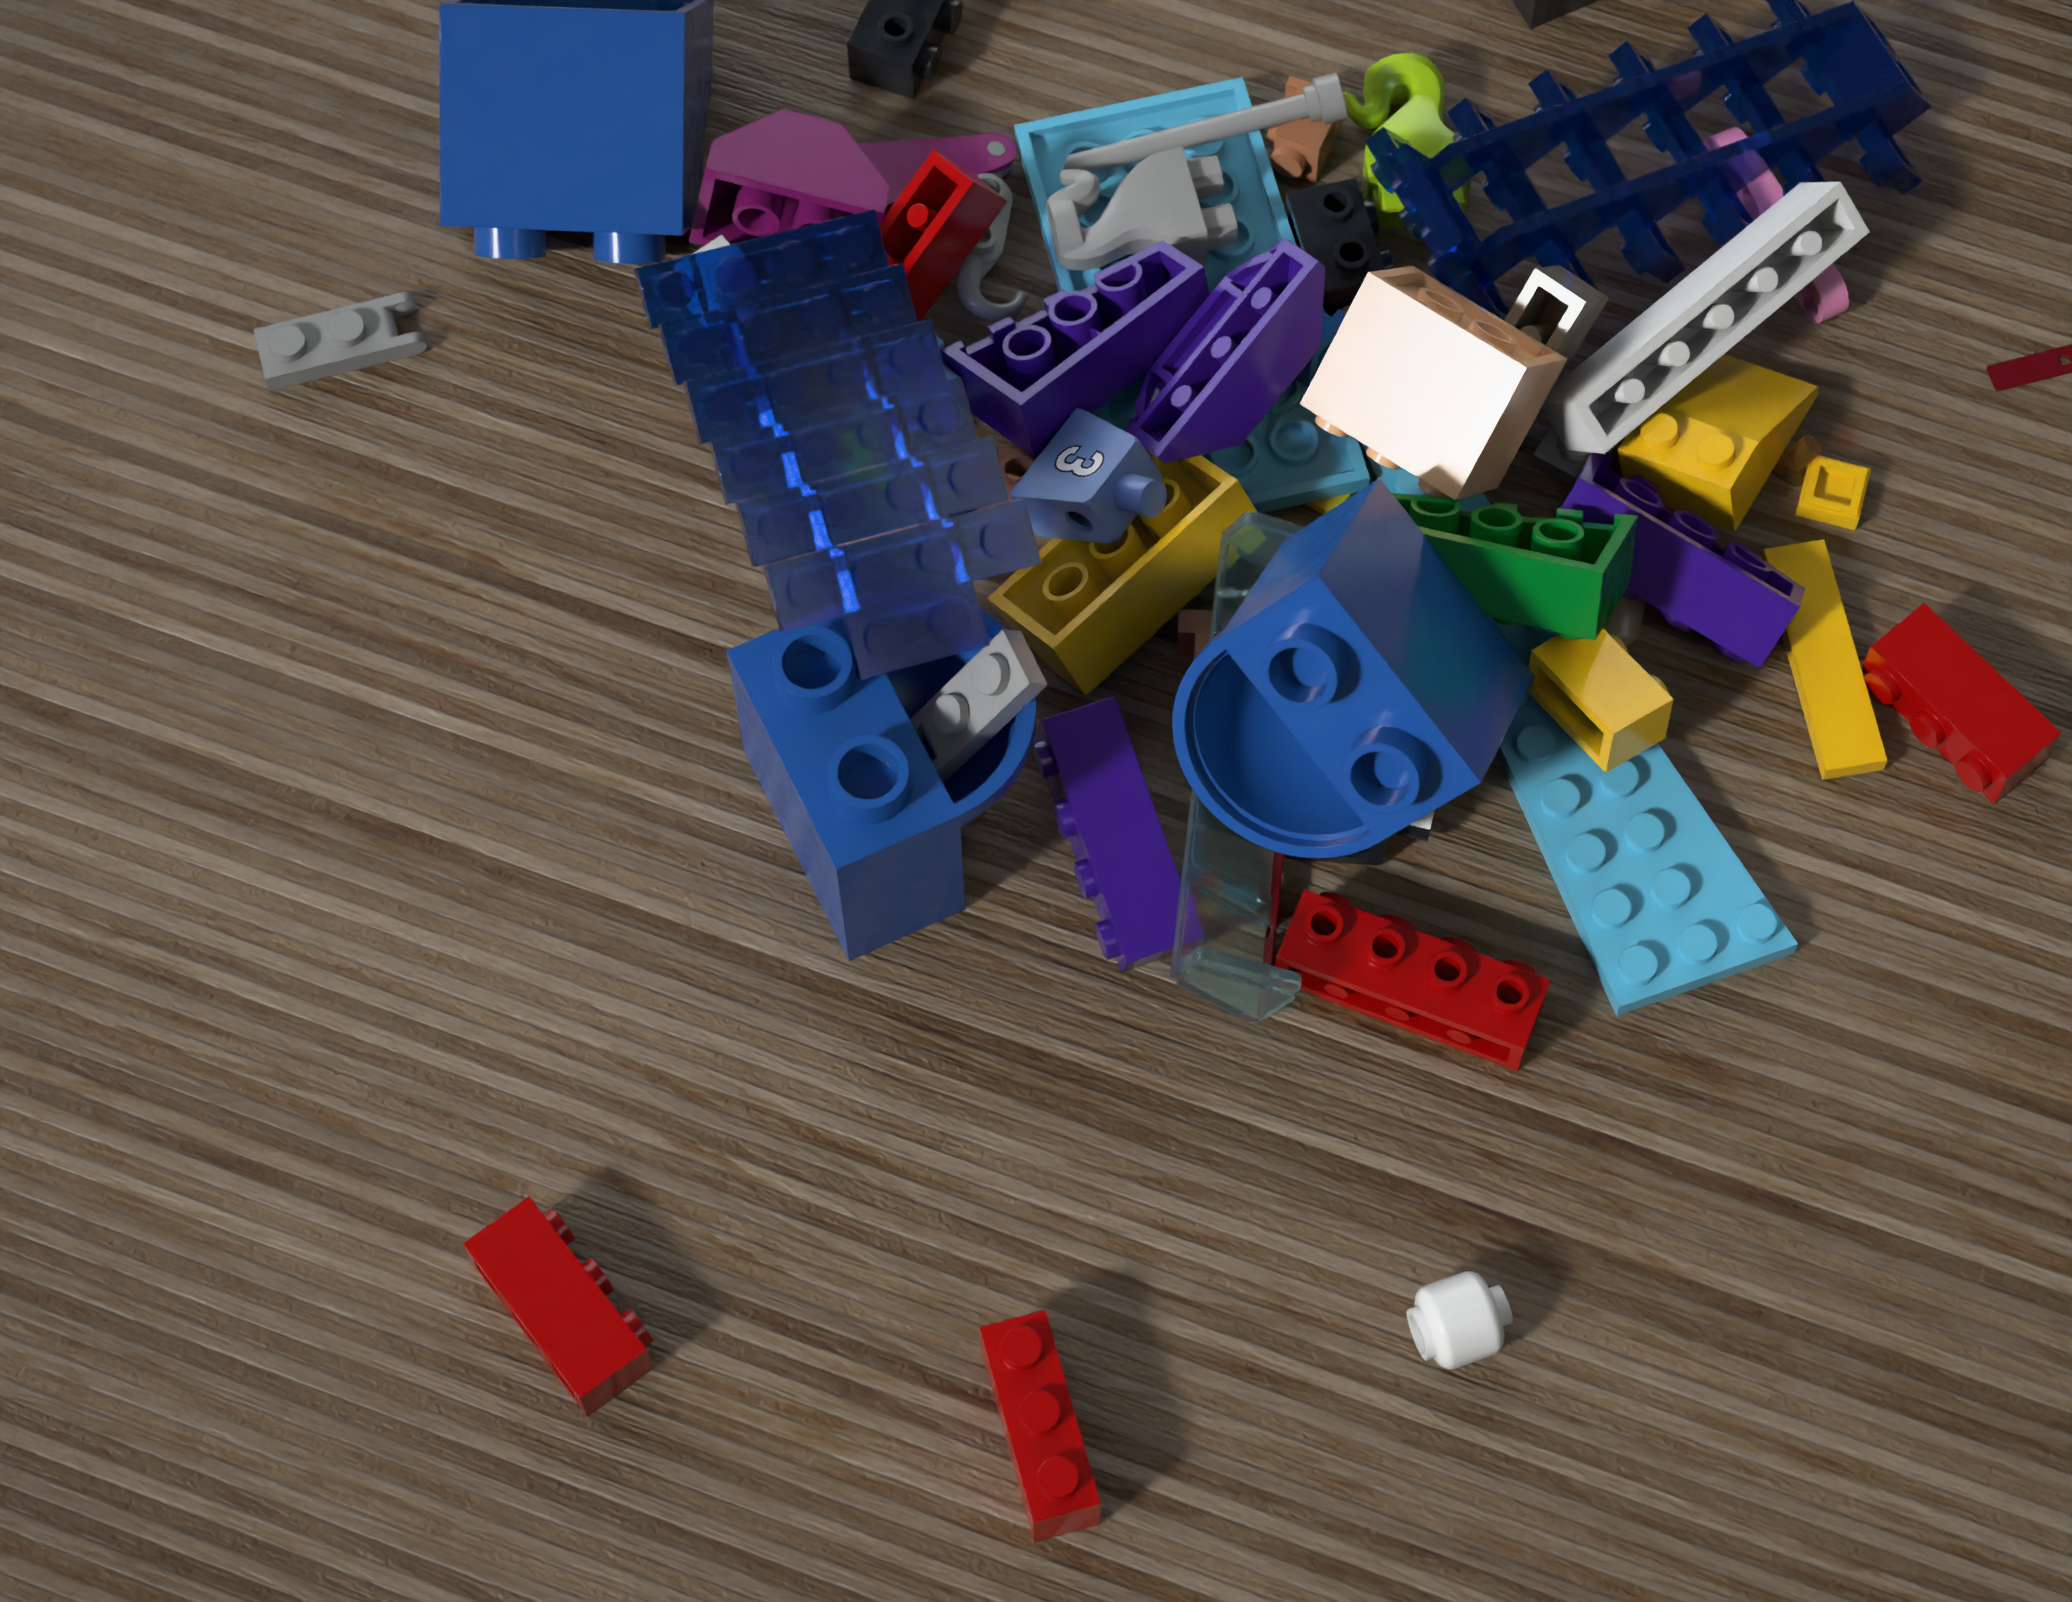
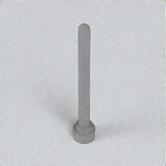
M1336 72L1312 78V85L1302 87V94L1074 153L1066 157L1063 168L1064 170L1080 169L1097 173L1142 161L1160 151L1181 146L1183 149H1188L1309 117L1310 122L1322 120L1323 125L1346 120L1347 111L1339 78Z

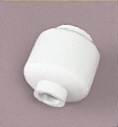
M1471 1271L1461 1272L1422 1286L1416 1293L1415 1307L1407 1309L1409 1328L1421 1357L1426 1361L1434 1359L1439 1366L1446 1369H1456L1499 1353L1504 1343L1503 1326L1513 1322L1511 1309L1502 1288L1499 1285L1489 1288L1479 1274Z

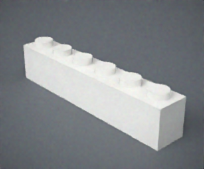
M1841 181L1799 183L1550 390L1541 409L1566 449L1569 451L1605 454L1865 237L1870 231Z

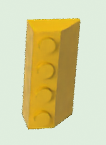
M1148 451L1149 456L1162 475L1161 482L1165 485L1167 491L1165 506L1157 516L1149 518L1137 515L1121 537L1110 544L1052 538L987 597L992 607L1014 630L1022 632L1027 644L1048 667L1084 696H1087L1097 685L1108 678L1121 663L1146 640L1150 639L1179 609L1197 596L1207 584L1232 561L1243 554L1268 529L1239 481L1201 455L1164 464Z

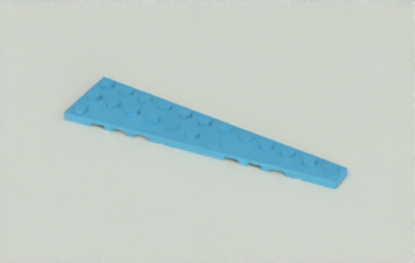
M1359 441L1372 483L1380 478L1391 493L1430 496L1417 485L1420 478L1402 467L1394 470L1375 462L1366 454L1368 446ZM1483 492L1459 499L1462 511H1474L1479 507L1491 505ZM1489 617L1528 668L1531 650L1557 636L1553 631L1527 625H1502ZM1528 692L1526 693L1496 754L1616 1016L1795 953L1798 946L1797 941L1658 743L1605 773Z

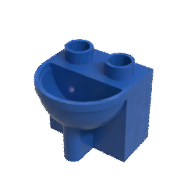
M1379 478L1282 542L1228 625L1201 649L1187 669L1174 701L1172 713L1174 746L1182 771L1195 794L1207 809L1232 831L1254 844L1285 855L1302 858L1340 857L1365 850L1383 841L1481 783L1535 676Z
M894 587L865 592L726 650L744 752L848 961L965 910L960 828L971 823L986 812L1011 787L1025 765L1034 740L1036 696L1028 704L1024 705L1018 714L945 783L941 781L932 763L935 756L927 739L920 740L910 719L1005 628L976 605L954 595L932 589Z

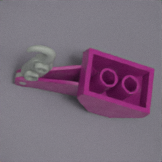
M782 109L712 140L689 238L690 243L705 246L722 235L739 255L839 280L934 149L969 169L1008 201L957 271L958 297L964 307L977 317L989 321H1000L1008 316L1012 318L1023 309L1027 299L1026 293L1019 291L1012 301L1006 304H996L986 300L980 291L981 280L1001 257L1012 206V192L1004 180L1010 174L1016 156V146L1008 136L998 132H988L959 137L856 143L842 124L823 120L814 115L800 114Z

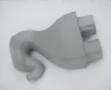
M1182 146L1157 152L1138 163L1120 183L1095 225L1088 228L1080 226L1079 218L1098 199L1100 183L1095 174L1080 169L1062 170L1059 173L1060 181L1062 184L1069 186L1055 192L1046 200L1049 230L1056 258L1062 267L1070 270L1087 271L1102 267L1125 255L1136 254L1161 241H1165L1202 265L1207 264L1208 250L1218 249L1237 242L1238 225L1232 205L1227 203L1201 209L1198 200L1223 195L1224 180L1218 156L1186 159Z

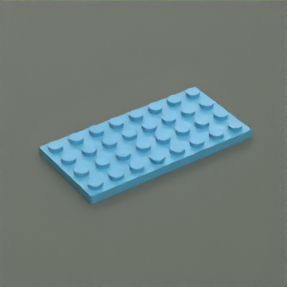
M1243 77L1014 125V139L1058 292L1063 289L1065 292L1088 288L1095 284L1094 274L1134 255H1125L1102 267L1087 271L1070 270L1060 265L1051 240L1046 200L1055 192L1069 186L1062 184L1059 173L1064 170L1063 163L1066 157L1085 150L1252 107ZM1260 130L1184 149L1186 159L1218 156L1224 180L1223 195L1198 199L1201 209L1230 203L1238 225L1236 243L1207 251V264L1202 265L1205 268L1210 294L1225 275L1254 256L1269 252L1272 245L1285 237L1296 245ZM1141 161L1093 173L1099 179L1100 193L1094 205L1079 218L1081 227L1088 228L1095 225L1120 183ZM1146 373L1096 410L1094 415L1126 431L1129 420L1135 417L1136 401ZM1295 379L1241 445L1201 455L1239 481L1258 514L1356 493L1367 487L1370 482V476L1359 441L1350 435L1348 438L1338 437L1318 426L1315 422L1317 415L1300 405L1308 388Z

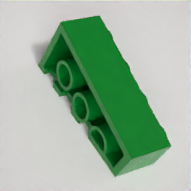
M1392 493L1486 615L1502 625H1527L1553 631L1556 635L1565 639L1580 640L1585 638L1595 641L1630 583L1638 520L1636 515L1615 514L1614 524L1611 525L1582 522V510L1557 508L1556 518L1547 519L1521 516L1517 512L1518 504L1493 502V505L1482 506L1474 511H1462L1459 500L1452 498Z

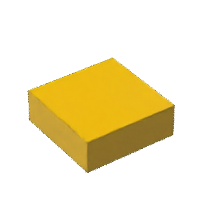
M1810 454L1795 516L1855 531L1859 522L1871 468Z

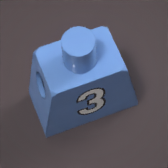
M1080 408L1075 409L1008 494L1036 535L1107 544L1118 540L1137 515L1149 518L1157 516L1163 510L1167 499L1165 485L1161 482L1162 475L1142 443L1130 433Z

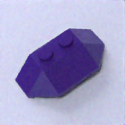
M1284 237L1273 244L1269 252L1254 256L1225 275L1147 371L1136 401L1135 417L1129 420L1126 432L1135 436L1144 448L1164 464L1241 445L1320 348L1325 266Z

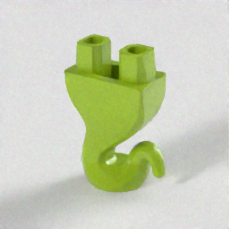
M1415 53L1393 54L1380 59L1367 69L1364 80L1365 106L1360 105L1353 94L1343 92L1345 94L1347 115L1353 123L1365 129H1373L1380 126L1370 137L1365 147L1362 186L1364 200L1372 199L1377 213L1378 224L1382 229L1400 228L1411 223L1412 204L1432 203L1434 220L1441 224L1463 222L1466 218L1473 175L1470 152L1459 137L1443 123L1442 117L1446 93L1443 76L1436 65L1426 56ZM1405 104L1387 119L1391 105Z

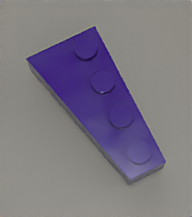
M1161 241L1094 274L1095 284L1088 288L1065 292L1063 289L1043 299L1045 309L1017 323L1008 316L987 327L990 336L968 347H965L960 340L941 349L944 364L960 377L961 390L954 399L955 402L1035 458L1045 449L1076 408L1083 409L1091 414L1149 370L1210 295L1203 265L1165 241Z
M1608 452L1605 454L1591 453L1558 508L1582 510V522L1613 525L1615 514L1638 516L1630 583L1622 597L1630 600H1636L1637 597L1660 609L1658 611L1660 617L1674 628L1684 632H1690L1694 629L1714 641L1713 647L1725 658L1738 664H1744L1748 661L1760 668L1800 608L1805 588L1738 542H1730L1724 548L1716 542L1718 534L1709 525L1710 522L1691 509L1688 511L1676 510L1672 512L1664 506L1663 500L1656 494L1659 487L1640 474L1635 475L1632 480L1623 478L1610 469L1608 466L1614 456Z
M1115 696L1041 719L1031 747L1039 773L1042 778H1045L1054 800L1052 807L1058 828L1064 839L1069 838L1077 861L1073 863L1080 890L1085 899L1092 897L1101 921L1095 923V930L1105 958L1107 960L1116 958L1122 973L1193 949L1201 937Z

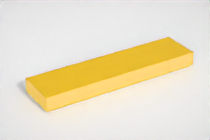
M1825 540L1764 549L1761 556L1763 560L1805 588L1800 608L1786 627L1782 638L1822 780L1884 770L1888 762Z

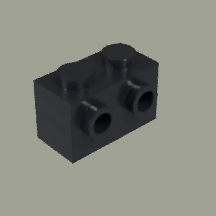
M868 0L847 43L850 78L915 99L924 78L932 80L936 74L942 54L940 45L946 33L953 35L956 32L963 13V1Z
M1356 178L1286 193L1285 212L1296 246L1325 266L1323 308L1332 317L1338 309L1352 304L1368 272L1394 269L1389 250L1387 248L1379 250L1375 234H1378L1379 226L1372 199L1363 200Z

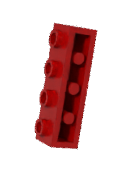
M1304 889L1277 953L1273 979L1276 982L1517 1072L1543 1007L1550 984V979L1539 976L1536 969L1524 962L1507 959L1503 962L1479 954L1474 946L1459 938L1443 937L1438 939L1417 931L1411 922L1402 917L1391 914H1383L1379 917L1355 908V905L1342 895L1333 892L1316 894Z

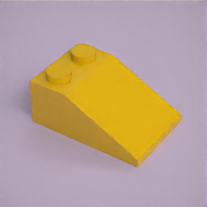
M1723 354L1626 435L1618 448L1622 477L1633 480L1635 475L1640 474L1659 487L1656 494L1663 500L1665 507L1683 511L1691 509L1711 524L1735 532L1818 396V386Z

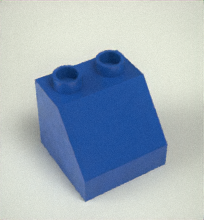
M447 0L439 3L440 226L474 227V254L481 257L499 259L545 257L547 255V230L594 232L593 258L597 261L622 264H649L665 261L666 235L682 236L692 227L700 194L713 70L714 0Z

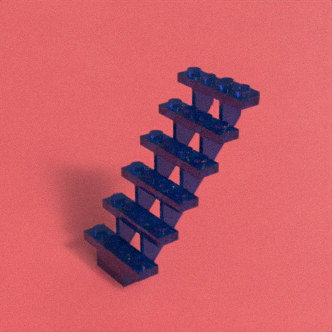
M1766 0L1777 19L1770 23L1772 30L1735 42L1729 31L1706 13L1687 27L1699 45L1692 51L1694 57L1659 70L1656 69L1646 54L1626 41L1608 55L1619 72V75L1613 79L1615 85L1580 98L1577 97L1570 84L1546 69L1528 83L1540 102L1533 107L1535 113L1501 126L1496 124L1488 111L1469 99L1464 98L1447 112L1458 130L1452 136L1454 142L1447 145L1432 158L1416 150L1409 141L1384 126L1365 140V143L1376 160L1371 164L1373 174L1389 193H1396L1404 206L1399 211L1403 224L1417 240L1421 241L1424 239L1433 254L1427 259V263L1437 279L1449 288L1452 286L1457 293L1505 320L1511 309L1494 282L1525 258L1535 256L1541 267L1560 265L1600 292L1576 252L1607 228L1617 226L1626 240L1620 246V250L1631 267L1639 275L1648 272L1667 284L1685 271L1686 268L1658 226L1657 222L1687 199H1693L1698 196L1707 210L1700 217L1701 221L1714 240L1722 246L1754 221L1738 197L1737 192L1768 169L1773 170L1775 167H1778L1787 183L1781 186L1783 188V196L1799 183L1826 182L1815 164L1847 140L1850 142L1855 137L1866 152V154L1859 158V162L1871 180L1878 187L1887 183L1904 196L1922 183L1923 180L1893 135L1932 106L1874 19L1854 1L1812 15L1802 0ZM1802 56L1806 61L1799 68L1802 76L1818 96L1826 92L1835 106L1787 122L1764 87V84ZM1724 84L1728 91L1721 96L1723 103L1741 125L1748 121L1756 134L1709 151L1685 113ZM1645 113L1649 119L1642 124L1646 135L1661 153L1668 150L1676 163L1630 180L1606 141L1641 114ZM1564 141L1568 147L1562 153L1564 161L1580 181L1584 182L1588 179L1595 193L1549 209L1525 170ZM1481 171L1487 177L1481 182L1485 194L1500 211L1506 209L1514 221L1501 226L1483 241L1478 237L1452 194Z
M875 209L634 269L649 329L659 328L674 387L682 384L684 386L699 445L709 442L725 505L736 504L752 567L809 553L804 556L763 566L780 632L841 617L847 642L851 650L856 676L860 680L988 646L989 642L973 581L1041 564L1025 498L951 516L1008 501L1009 498L993 436L977 439L962 377L947 380L932 319L917 321L903 263L889 266ZM917 524H918V526H914V527L906 528V529H903V530H899V531L887 533V534H884V535H880V536L868 538V539H865V540H861V541H857V542L845 544V543H848V542H852V541L864 539V538H867V537H871V536L883 534V533H886V532H890V531H894V530H898V529H902V528H905V527H909V526H913V525H917Z

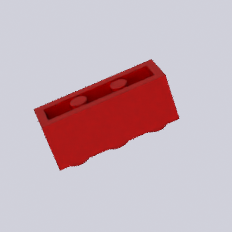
M933 149L826 298L866 332L894 345L905 344L1008 201L969 169Z
M1925 603L1920 605L1870 646L1861 668L1869 692L1879 702L1886 705L1890 704L1909 722L1913 734L1921 743L1929 748H1936L1955 766L1958 777L1968 788L1975 792H1982L1993 804H1996L2048 760L2061 735V732Z
M528 1196L465 1241L463 1245L474 1268L588 1417L653 1369L648 1351L645 1348L653 1342V1339L631 1309L620 1315L606 1297L614 1289L596 1262L589 1258L581 1264L567 1245L573 1242L575 1238L560 1215L552 1207L545 1213H542L530 1196Z
M1046 1310L981 1326V1352L1034 1542L1100 1525L1101 1503Z

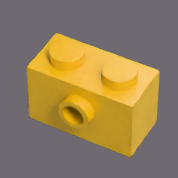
M1604 628L1595 641L1585 638L1570 640L1557 635L1531 650L1529 670L1535 678L1527 692L1605 773L1666 738L1674 699L1670 696L1665 684L1658 677L1649 675L1629 655L1626 646L1616 635L1609 634Z

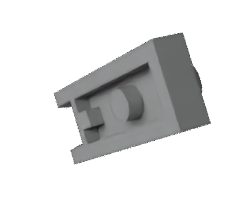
M401 292L253 329L269 392L424 352L427 348L424 334L421 332H410L399 335L395 318L411 314L416 310L414 295L409 292Z
M1002 629L910 719L920 740L927 739L935 756L932 763L943 783L955 774L1018 714L1024 705L1028 704L1048 685L1021 631Z

